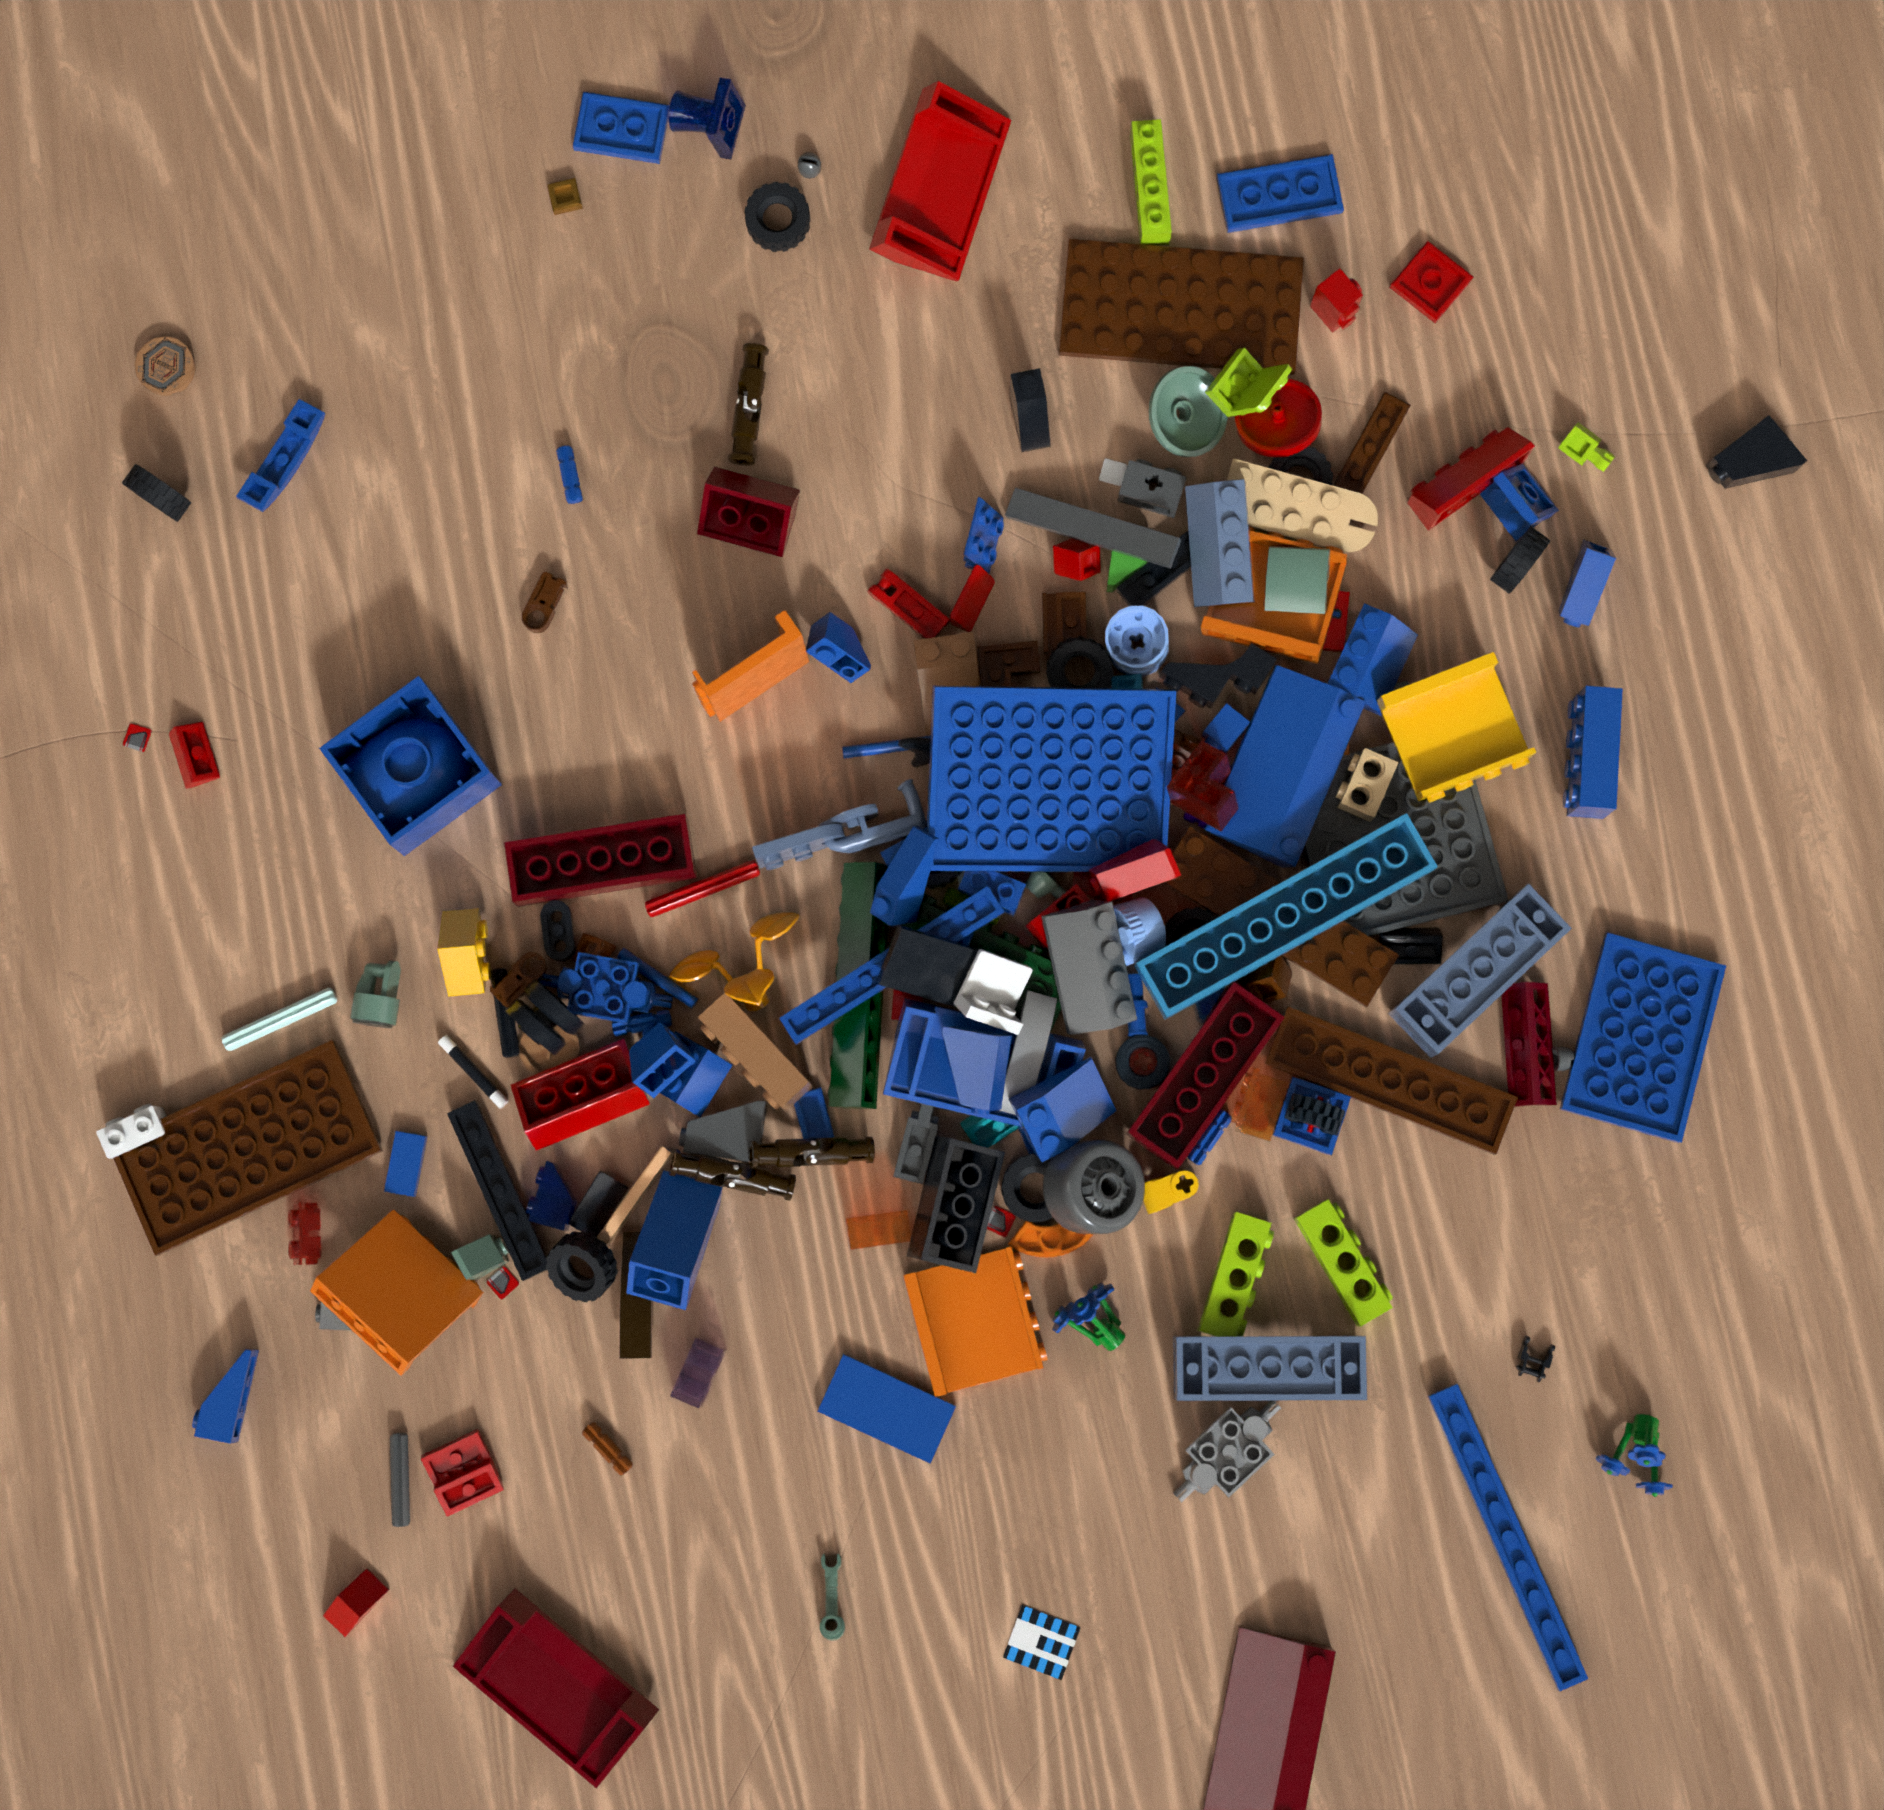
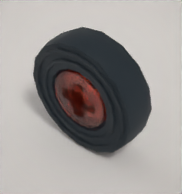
M1136 1035L1127 1039L1118 1049L1115 1058L1116 1071L1120 1079L1128 1086L1138 1090L1151 1089L1159 1085L1167 1076L1170 1068V1055L1165 1045L1157 1038L1149 1035ZM1139 1054H1143L1145 1058L1151 1059V1063L1147 1065L1146 1071H1142L1141 1066L1136 1067L1134 1061L1139 1059Z

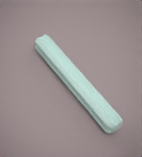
M331 988L321 990L221 1037L222 1043L228 1051L237 1049L337 1002L335 992Z

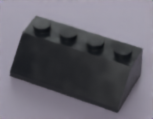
M935 1137L907 1257L972 1273L977 1272L1005 1152L952 1138Z

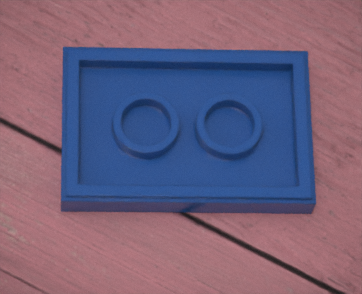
M583 92L573 149L574 151L660 164L670 106Z

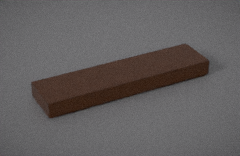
M1387 392L1383 393L1333 486L1363 494L1411 406L1410 404Z

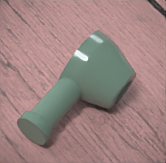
M1031 871L1026 882V887L1037 898L1051 893L1058 899L1067 892L1048 872Z

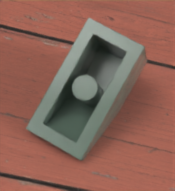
M492 1234L451 1252L466 1280H478L509 1262L506 1257L509 1251L501 1237L496 1239L495 1235Z

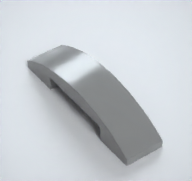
M1027 990L1019 1018L1023 1026L1019 1034L1016 1035L1009 1059L1000 1111L1016 1115L1008 1099L1036 1085L1057 1003L1056 998Z

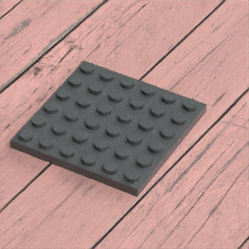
M1394 742L1369 748V750L1399 762L1375 818L1369 822L1337 808L1340 799L1336 798L1337 791L1342 781L1348 783L1352 773L1347 770L1354 753L1360 755L1361 751L1343 755L1304 846L1309 867L1406 813L1438 866L1429 874L1344 920L1346 923L1370 937L1509 901L1476 780H1472L1473 786L1457 792L1455 787L1444 791L1446 796L1434 802L1428 803L1427 798L1418 801ZM1364 764L1363 770L1367 776L1376 777L1378 775V769L1374 764ZM1358 790L1352 792L1351 797L1356 804L1363 805L1366 803V796L1363 792Z

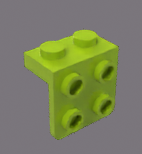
M1239 348L1205 393L1227 417L1243 416L1254 412L1260 413L1270 406L1271 398L1275 392L1287 383V376L1292 371V368L1289 364L1262 368L1245 348Z

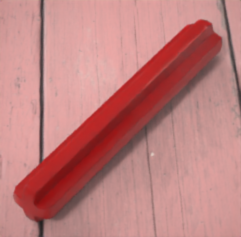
M751 860L646 901V911L650 917L661 915L758 877L760 875L759 867L755 860Z

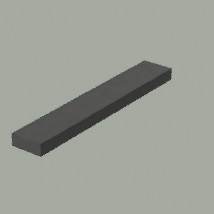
M1015 488L1005 513L1008 519L1170 569L1181 543L1179 537Z

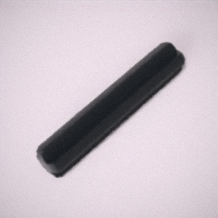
M505 968L491 970V984L494 989L508 974ZM493 995L502 1056L505 1058L516 1057L520 1052L515 1021L505 1011L507 1008Z

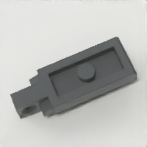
M921 1104L920 1112L912 1110L911 1117H908L893 1177L924 1185L939 1127V1117L933 1116L934 1106Z

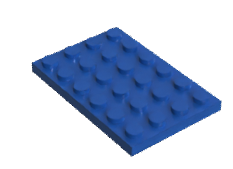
M1608 932L1605 933L1574 1051L1575 1059L1572 1060L1573 1066L1569 1070L1559 1110L1672 1142L1682 1143L1726 965Z

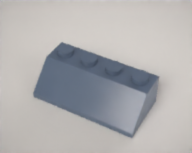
M1241 479L1185 486L1194 607L1255 602L1246 481Z

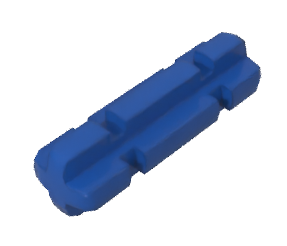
M569 445L558 447L556 452L558 460L561 462L559 467L563 487L566 489L564 491L568 504L580 503L583 497L579 488L580 482L576 463L573 461L575 459L573 449Z
M669 1010L657 1011V1014L654 1015L651 1012L629 1017L628 1024L612 1021V1030L615 1036L627 1035V1032L632 1034L643 1032L646 1027L655 1026L658 1023L669 1027L672 1025V1016Z
M1220 1109L1213 1119V1123H1210L1198 1140L1197 1146L1187 1156L1196 1165L1203 1163L1207 1157V1151L1210 1152L1223 1134V1128H1227L1232 1121V1116L1226 1111Z

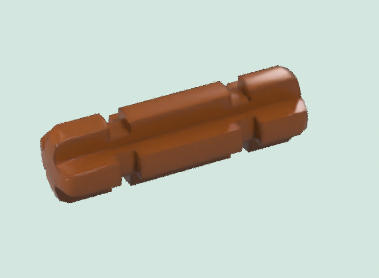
M591 1422L583 1429L582 1435L589 1442L592 1441L594 1443L592 1446L609 1464L612 1463L614 1465L612 1468L619 1475H624L632 1468L633 1463L626 1455L624 1457L621 1455L622 1451L607 1434L603 1435L601 1433L602 1429L596 1422Z

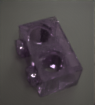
M695 1338L670 1396L698 1409L701 1408L727 1349L702 1338Z

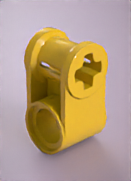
M1182 1170L1145 1182L1143 1203L1148 1215L1173 1206L1174 1203L1195 1195L1199 1186L1197 1177L1190 1171ZM1182 1175L1185 1179H1191L1193 1183L1189 1185V1192L1187 1193L1183 1189L1177 1190L1176 1184L1180 1182L1179 1177Z

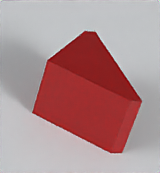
M367 1568L335 1598L323 1617L344 1637H347L390 1589Z

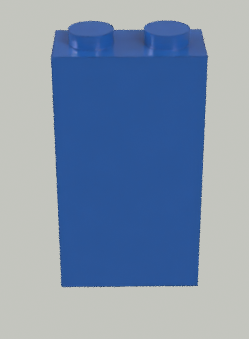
M663 1171L630 1258L627 1294L682 1310L687 1309L720 1207L723 1187L696 1182L695 1179L676 1174L675 1176H670L668 1171Z

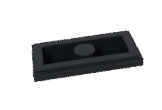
M1401 928L1379 934V943L1399 955L1393 965L1441 964L1443 935L1440 928Z
M599 1171L568 1224L579 1231L598 1236L629 1187L603 1171Z

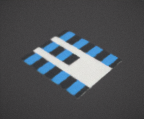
M1022 1605L1003 1658L1062 1680L1081 1627Z

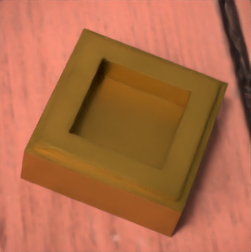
M575 178L547 184L554 215L583 209Z

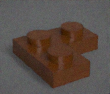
M1037 641L977 647L981 686L1012 687L1011 675L1040 672Z

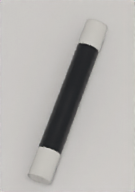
M445 1035L438 1041V1044L499 1109L509 1102L448 1035Z

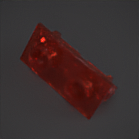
M302 1202L293 1204V1209H289L288 1225L289 1228H293V1240L289 1241L288 1255L289 1259H293V1265H302V1259H305V1265H317L318 1258H321V1236L309 1237V1231L321 1230V1209H318L317 1202L305 1203V1209H302Z

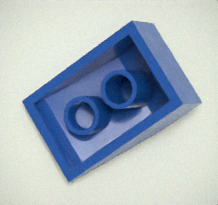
M1091 1057L1008 1099L1034 1153L1041 1162L1072 1147L1117 1111Z

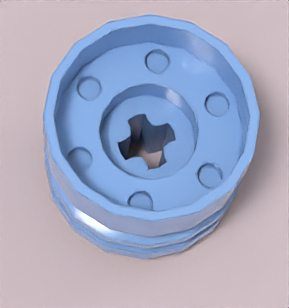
M1129 606L1119 610L1110 619L1105 630V644L1113 666L1123 674H1141L1142 677L1156 672L1164 664L1169 653L1168 628L1164 619L1155 610L1146 606ZM1142 639L1144 648L1137 647L1134 650L1131 641L1138 642Z

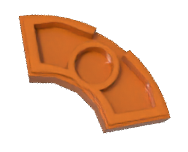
M1025 1221L1008 1245L1021 1253L1034 1257H1057L1078 1249L1094 1234L1075 1233L1065 1229L1059 1223L1052 1226H1039L1030 1221Z

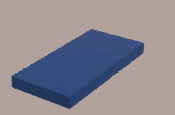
M1333 154L1217 174V183L1227 233L1342 214L1344 211Z
M843 1354L817 1412L931 1464L956 1406Z

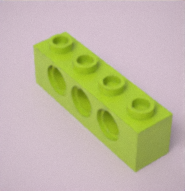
M1161 119L1132 121L1130 144L1139 241L1142 245H1169L1172 229Z
M1329 1199L1293 1219L1356 1326L1361 1327L1392 1309L1393 1307L1389 1301L1393 1297L1384 1283L1379 1285L1373 1274L1377 1270L1368 1256L1363 1258L1357 1247L1361 1243L1352 1229L1347 1231L1341 1220L1345 1216L1336 1202L1331 1204ZM1327 1225L1334 1227L1337 1231V1238L1333 1243H1327L1322 1238V1230ZM1343 1252L1350 1254L1353 1259V1265L1349 1270H1343L1338 1265V1257ZM1360 1279L1366 1281L1369 1286L1367 1295L1362 1298L1358 1297L1354 1292V1284Z
M1233 1212L1197 1331L1215 1337H1238L1244 1335L1247 1320H1244L1243 1316L1246 1307L1252 1308L1256 1290H1253L1252 1286L1255 1277L1260 1279L1264 1270L1265 1261L1261 1260L1264 1248L1269 1249L1273 1240L1274 1231L1270 1230L1272 1223L1239 1212ZM1244 1239L1250 1240L1254 1245V1253L1250 1257H1244L1239 1253V1243ZM1234 1269H1240L1245 1274V1282L1240 1287H1235L1230 1283L1229 1275ZM1228 1298L1236 1304V1312L1230 1317L1224 1316L1220 1311L1222 1301Z

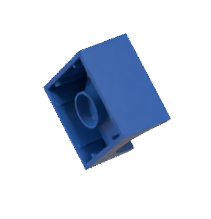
M420 676L416 677L319 748L389 845L403 856H406L502 786L441 701Z

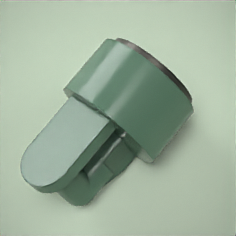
M389 961L386 965L368 963L364 967V973L356 986V992L353 997L350 1015L353 1023L380 1028L396 1026L400 1000L396 999L401 973L398 961ZM377 977L383 978L380 995L374 994Z

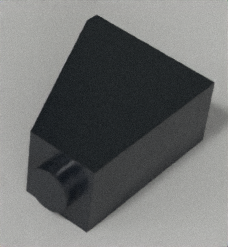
M1040 368L1010 374L1009 397L1021 452L1051 447L1047 399Z
M1768 415L1716 455L1706 467L1709 469V475L1712 480L1727 489L1795 473L1807 462V459L1771 416Z

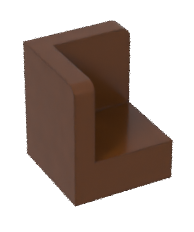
M1279 956L1247 975L1245 985L1255 997L1264 1003L1286 998L1292 970L1284 959Z

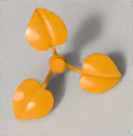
M791 912L774 913L759 919L753 924L749 932L752 937H757L755 939L757 970L733 979L719 962H716L720 958L719 953L712 950H704L693 953L681 960L671 971L669 978L679 982H691L706 976L712 969H717L728 981L724 987V992L728 997L744 1002L748 1011L760 1010L769 1003L766 991L774 980L773 971L763 969L761 943L763 940H774L785 934L796 923L800 915L799 913Z

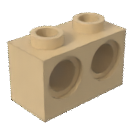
M1364 748L1360 755L1354 753L1347 769L1352 772L1348 783L1342 781L1336 794V798L1340 799L1337 808L1371 822L1378 812L1399 762L1367 748ZM1364 764H1374L1378 769V775L1376 777L1367 776L1363 770ZM1356 790L1363 792L1366 796V803L1363 805L1356 804L1352 800V792Z

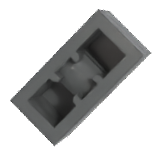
M1137 459L1136 462L1129 460L1119 491L1118 502L1175 518L1187 477L1182 476L1180 471L1173 468H1165L1164 470L1155 468L1152 463L1146 460ZM1151 482L1157 483L1154 491L1149 490Z

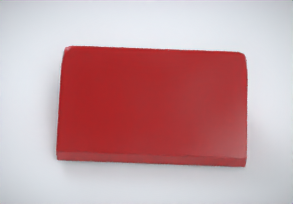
M977 564L976 566L974 565L950 614L951 625L966 632L972 631L995 584L994 578Z
M203 721L173 727L169 737L185 788H193L219 779L220 774Z

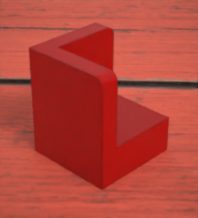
M1073 538L1053 546L1054 573L1056 575L1082 581L1101 573L1099 546Z

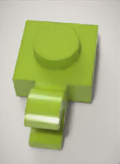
M1577 422L1558 447V449L1581 466L1586 460H1589L1603 472L1615 458L1608 450L1597 447L1602 439L1579 422Z

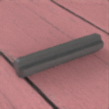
M394 1433L390 1436L392 1525L394 1527H405L410 1524L408 1435L406 1433Z

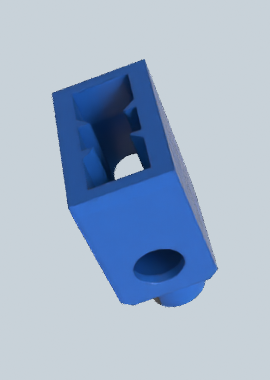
M662 1023L646 1027L642 1032L643 1037L629 1051L632 1082L653 1098L696 1061L683 1040Z

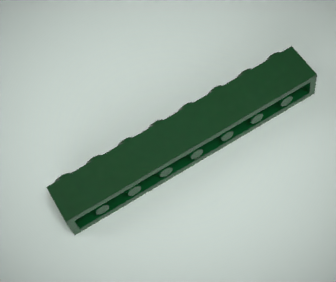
M877 862L844 863L841 875L842 901L839 906L840 932L837 937L839 947L838 963L835 968L837 981L886 950L887 923L872 915L870 910L877 885L886 872L887 865ZM883 990L834 1021L832 1026L833 1049L830 1057L831 1082L828 1088L829 1106L877 1109Z

